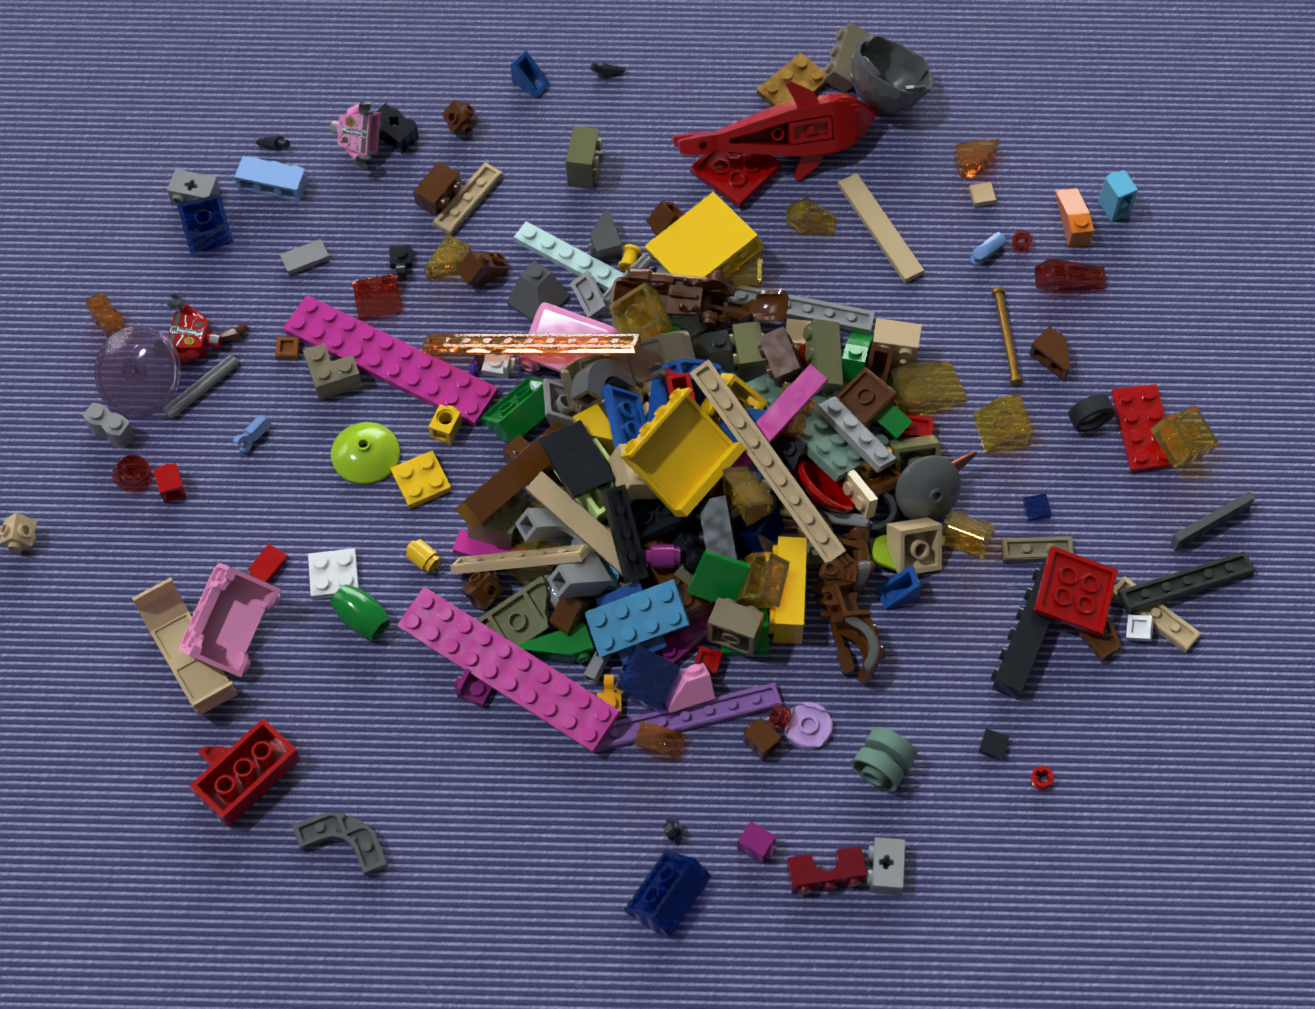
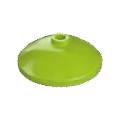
M362 422L347 427L336 437L331 448V460L335 471L344 480L358 485H370L384 480L391 474L390 468L397 466L400 458L399 443L395 435L385 426L372 422ZM363 444H367L364 448L360 447Z

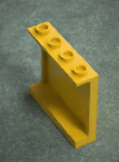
M712 192L647 243L645 248L652 260L656 259L670 274L708 278L711 275V271H721L724 273V277L727 278L760 252L764 246L759 236Z
M690 387L678 388L669 396L670 401L655 411V418L640 428L638 437L630 440L624 446L625 451L620 456L676 517L688 516L746 449L741 442L733 443L689 395L692 391Z

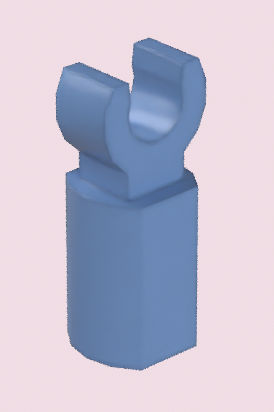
M258 415L243 431L242 435H237L233 439V443L240 444L243 441V446L239 451L247 453L251 449L252 443L256 442L271 424L264 416Z

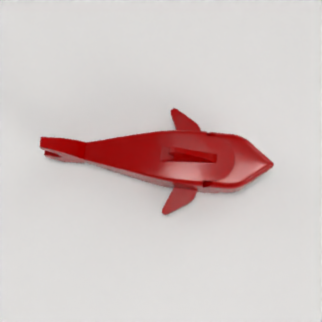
M787 81L786 86L794 100L755 113L715 132L705 131L673 135L672 141L675 147H679V153L685 155H702L726 151L777 156H800L794 178L799 181L821 163L823 154L841 151L857 144L877 117L878 111L850 94L834 93L817 97L810 89L793 81Z

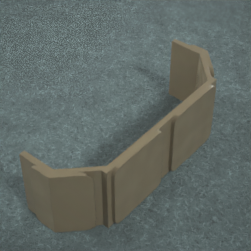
M684 330L651 335L573 360L572 363L559 369L569 409L577 413L580 412V404L571 399V385L577 372L597 360L611 359L620 363V371L636 380L637 384L650 380L649 375L652 373L647 368L657 363L663 366L677 359H695L690 335Z

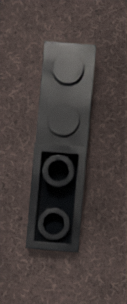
M697 519L670 531V543L674 544V546H680V560L682 559L684 568L694 572L703 556V550L698 537L699 532L703 531L702 524L698 523Z

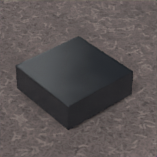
M986 729L978 753L1002 761L1009 736Z

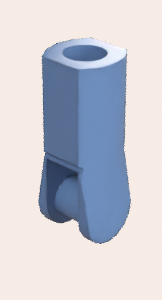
M997 232L975 248L970 258L971 263L975 266H980L989 257L1006 246L1007 239L1004 235Z

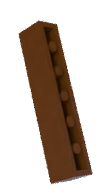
M557 422L455 509L473 530H476L480 525L485 528L494 520L492 515L496 511L499 514L505 511L510 506L508 503L510 499L513 498L516 501L526 492L523 488L529 485L541 471L547 474L553 469L551 462L539 443V438L561 429Z

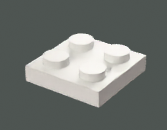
M355 548L308 554L312 600L332 598L336 591L345 584L359 588Z

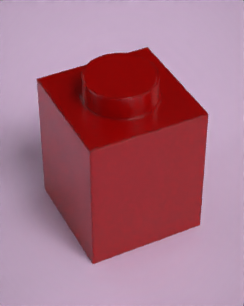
M176 463L163 464L159 468L154 469L159 492L164 503L187 497Z

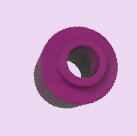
M674 544L650 545V549H646V564H651V569L679 566L680 546H674Z

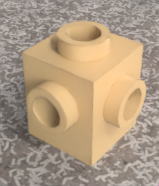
M19 513L5 518L0 528V545L8 547L7 549L12 552H21L31 547L36 539L35 529L37 521Z

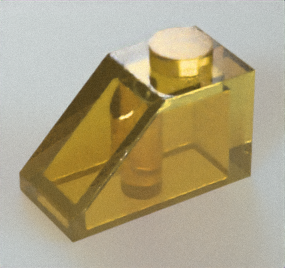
M805 197L787 206L786 225L798 233L812 235L835 234L836 215L811 199Z
M447 234L424 267L426 279L434 280L458 274L456 268L471 250L470 244Z

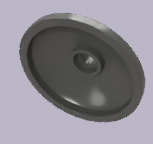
M931 455L915 460L906 467L898 479L895 490L898 508L911 520L930 518L935 521L940 519L954 507L961 491L959 471L953 463L941 456Z

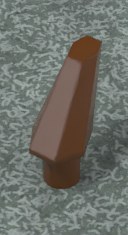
M243 323L236 328L231 326L217 333V335L222 336V341L241 339L240 335L249 331V328Z

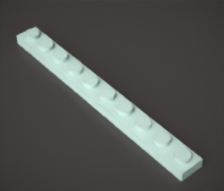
M527 221L514 236V242L577 276H581L586 271H589L598 287L605 291L613 285L616 278L624 274ZM665 313L657 314V319L672 327L679 325L680 330L687 331L690 336L708 329L707 326L699 323L698 316L673 315L672 319H668Z

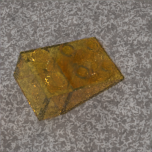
M772 552L752 553L741 559L740 561L749 563L751 569L737 596L736 602L745 607L779 608L790 562Z

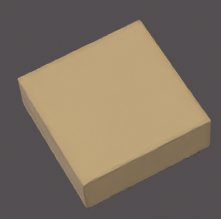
M991 182L969 186L974 207L996 203Z

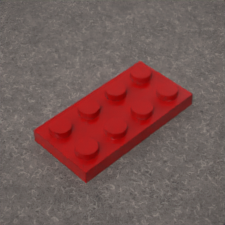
M1157 384L1112 389L1111 397L1130 473L1176 468L1177 461Z

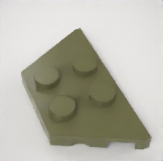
M540 576L477 620L514 644L537 638L551 628L549 624L550 615L545 576Z

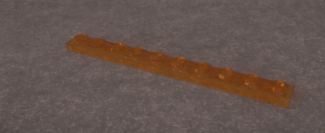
M429 334L421 347L423 354L433 355L537 354L542 356L558 354L561 356H629L636 354L642 341L640 334Z

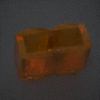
M98 292L86 300V305L93 322L103 330L108 341L117 344L129 336L122 315L112 307L106 295Z

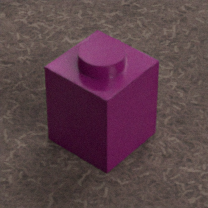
M750 821L737 841V849L763 864L766 858H772L777 849L775 845L776 836Z

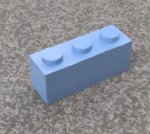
M243 156L235 174L236 184L240 190L300 202L308 182L305 169L299 166L284 165L277 161H265L257 157Z

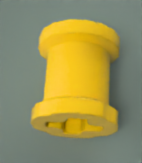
M624 245L622 249L624 254L622 260L618 263V268L621 271L626 272L641 257L642 250L636 245Z

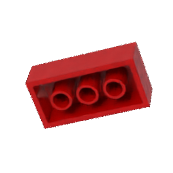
M262 718L190 784L194 795L222 823L229 827L300 761L297 750Z

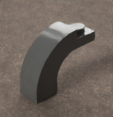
M600 359L583 368L574 376L571 385V399L588 409L604 400L602 387L608 384L631 391L636 388V380L620 371V363L611 359Z

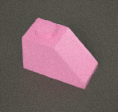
M704 663L693 664L679 671L662 697L669 713L715 699L711 677Z

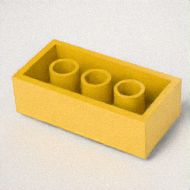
M778 536V545H773L769 634H773V643L802 644L807 538Z

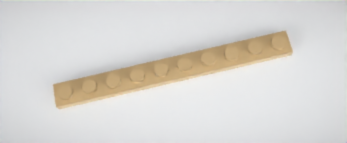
M709 359L691 371L690 375L737 441L741 442L746 448L745 452L823 561L825 563L833 561L845 553V548Z

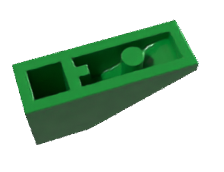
M851 332L842 358L843 379L852 380L864 367H867L874 335Z
M585 623L578 624L569 635L559 630L516 644L541 661L568 664L576 662L585 663L594 654V647Z

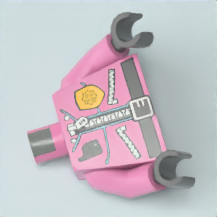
M372 101L360 102L348 109L347 114L339 116V122L332 121L330 124V132L338 134V145L345 147V151L355 160L356 168L367 169L366 160H370V156L365 155L378 154L381 113L371 112L370 105Z

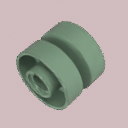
M874 727L865 740L866 747L860 748L851 765L855 772L868 783L881 790L894 792L904 778L903 771H908L917 758V751L899 734L887 728Z

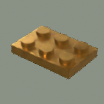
M800 52L757 88L756 94L772 107L794 100L786 86L787 81H793L817 94L828 84L823 81L826 72Z

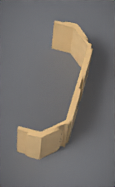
M171 577L132 598L149 632L198 716L238 695L232 681L229 682L222 669L193 658L179 650L181 640L192 616Z

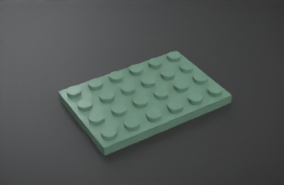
M767 373L746 384L768 401L763 408L768 410L794 381L778 383L775 378L771 379ZM836 391L833 394L818 392L782 432L787 436L808 443L805 454L829 477L837 482L845 478L847 472L851 470L858 471L860 463L864 459L816 411L819 404L834 396L836 397L839 392ZM871 424L867 429L884 446H889L888 438Z

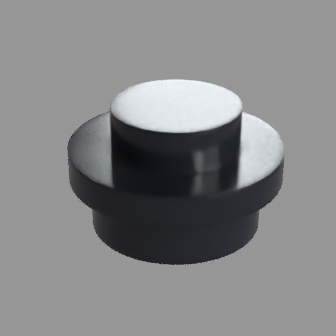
M667 819L666 823L662 825L666 836L671 842L681 841L683 839L682 833H684L682 825L678 820Z

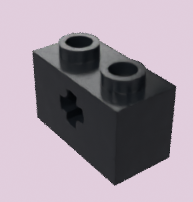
M385 103L376 111L381 113L379 138L400 154L406 151L419 138L418 126L411 118L407 119L397 108H392Z

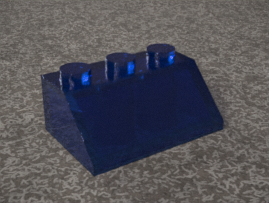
M665 850L623 911L655 933L671 937L678 929L680 922L687 912L693 907V903L700 893L706 888L712 875L695 858Z

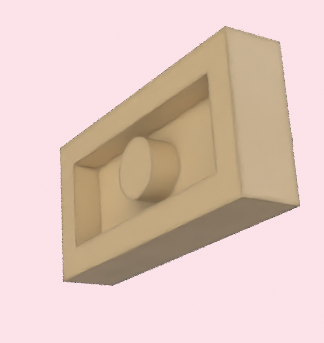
M855 470L847 472L843 483L845 495L851 499L857 510L866 519L874 517L878 498Z

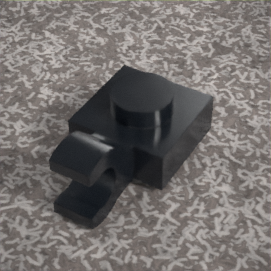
M412 245L390 246V268L396 269L397 281H406V268H413Z

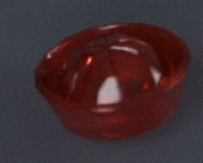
M127 455L121 458L114 466L112 478L119 488L135 492L149 486L153 479V472L149 463L143 457Z

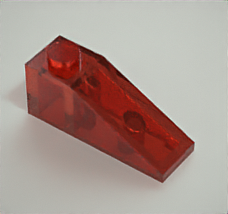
M1049 258L1034 267L1037 289L1073 291L1106 288L1104 267Z

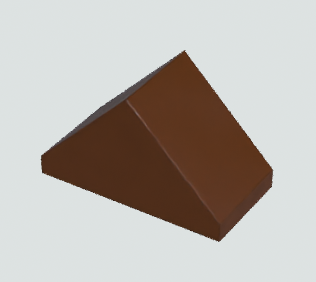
M872 344L867 368L886 383L894 349Z
M590 596L559 598L549 624L569 635L586 617L584 612L597 606L596 600Z

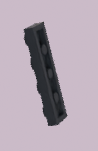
M625 484L600 490L624 584L648 578L649 575Z

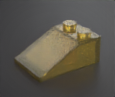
M951 362L909 363L889 369L887 383L899 395L895 402L898 409L904 414L924 415L968 400Z

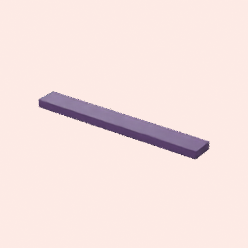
M776 683L717 696L715 699L671 713L667 709L615 721L595 752L780 708L782 703Z

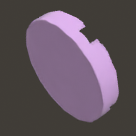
M804 702L789 710L785 717L784 731L792 745L803 750H814L828 742L832 734L833 722L824 707L816 703Z

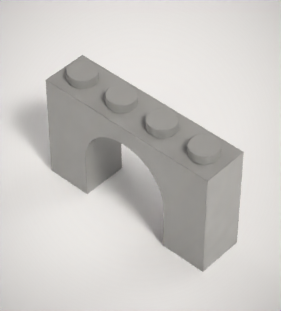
M527 508L515 523L525 542L548 541L559 547L586 544L546 508ZM590 547V553L582 562L559 564L547 579L557 598L598 596L612 582L598 555Z

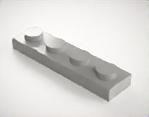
M835 396L818 405L816 411L877 473L894 464L896 457Z

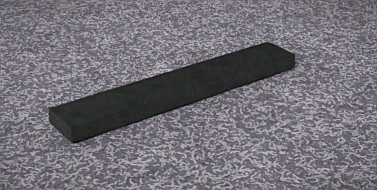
M1244 551L1119 590L1117 595L1126 613L1130 614L1254 575L1256 570Z

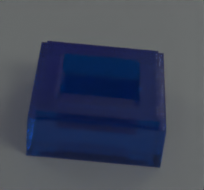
M1046 494L1023 497L1022 501L1028 521L1051 518L1052 514Z

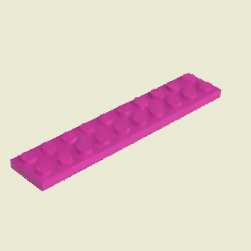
M309 295L305 296L283 327L285 334L291 337H299L300 341L312 347L325 343L328 355L336 359L353 355L359 370L436 408L440 404L446 407H455L461 412L462 421L476 427L480 421L479 418L486 412L498 394V387Z
M426 587L422 588L397 624L404 632L462 669L470 670L471 675L593 753L621 713L617 708Z

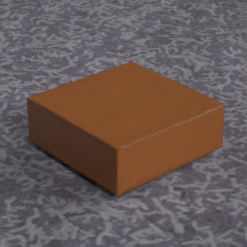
M277 337L276 360H298L300 338Z

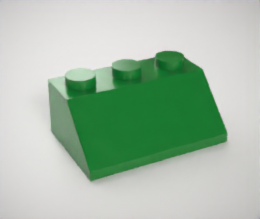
M528 376L479 418L480 421L503 442L510 443L518 435L524 438L529 430L537 428L541 424V420L546 417L543 390L544 379Z

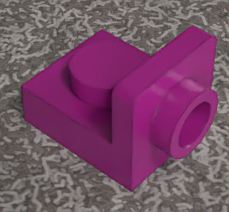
M465 669L463 675L460 674L457 677L454 685L457 698L484 708L493 691L492 687L472 676L468 669Z

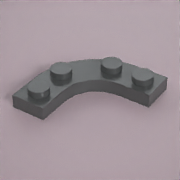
M333 812L320 814L292 825L301 850L335 839L344 841L353 848L364 876L388 867L376 835L361 820L347 816L345 813Z

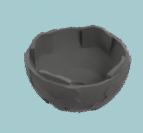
M872 35L869 38L861 39L852 56L850 75L854 91L863 102L866 101L869 106L879 112L895 113L909 109L916 105L921 98H924L932 87L933 78L925 58L921 54L896 41L886 39L882 35Z

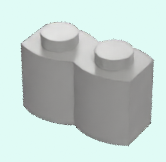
M92 403L83 414L89 430L97 437L107 438L115 447L124 449L135 437L128 420L120 414L111 413L102 404Z

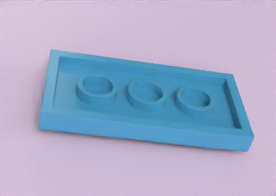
M674 579L584 612L600 658L690 626L678 586Z

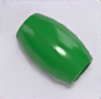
M345 584L340 587L330 601L333 610L340 620L352 631L368 639L376 640L390 624V619L382 606L368 593L352 585Z

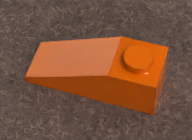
M1078 189L1057 190L1055 194L1068 248L1090 245L1094 229L1090 213Z

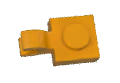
M614 674L604 675V692L597 693V696L621 712V692H614Z

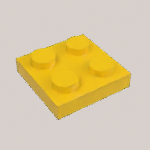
M433 450L390 468L409 509L452 491Z

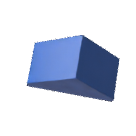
M527 50L523 51L510 64L512 82L533 97H538L550 85V82Z
M910 565L876 589L883 608L891 609L919 601L922 586L914 566Z

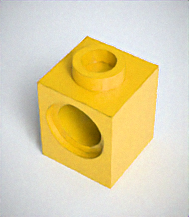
M440 404L428 426L430 438L451 445L462 424L461 412L453 406L446 407ZM445 421H450L449 424H442Z

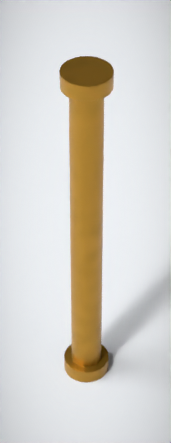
M996 287L991 290V293L995 297L1011 375L1009 382L1011 386H1018L1023 383V377L1019 374L1004 300L1005 289L1003 287Z

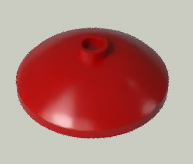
M804 460L798 466L799 478L813 504L839 513H850L856 508L851 499L845 495L843 491L844 482L842 480L835 482L814 461Z

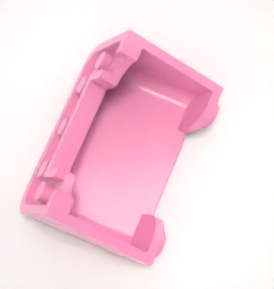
M541 303L536 311L519 357V363L528 372L538 371L541 366L559 372V369L572 363L573 360L623 345L621 334L610 325L549 303Z
M218 563L188 624L179 650L193 658L241 677L243 673L247 672L251 662L248 659L249 655L246 653L265 609L268 610L271 607H275L279 602L280 588L230 566Z

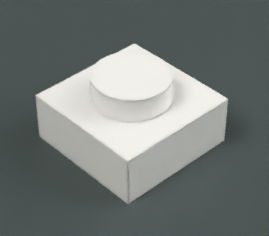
M1128 615L1127 640L1152 641L1153 616Z

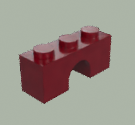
M857 846L836 850L835 859L837 865L829 871L817 868L812 854L787 857L786 867L791 893L808 895L813 890L823 889V891L828 892L836 890L838 886L847 885L849 888L861 886L862 883L866 882L867 877L862 847Z

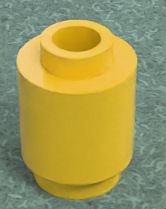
M421 539L413 540L406 548V558L422 571L431 573L441 562L438 552Z

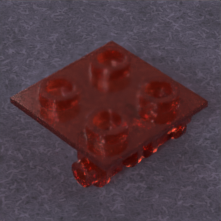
M389 273L380 277L376 275L375 278L369 276V279L358 280L357 278L356 281H352L359 320L403 312L396 274L391 275Z

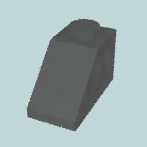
M609 209L604 210L590 233V243H587L590 255H594L601 262L622 257V243Z

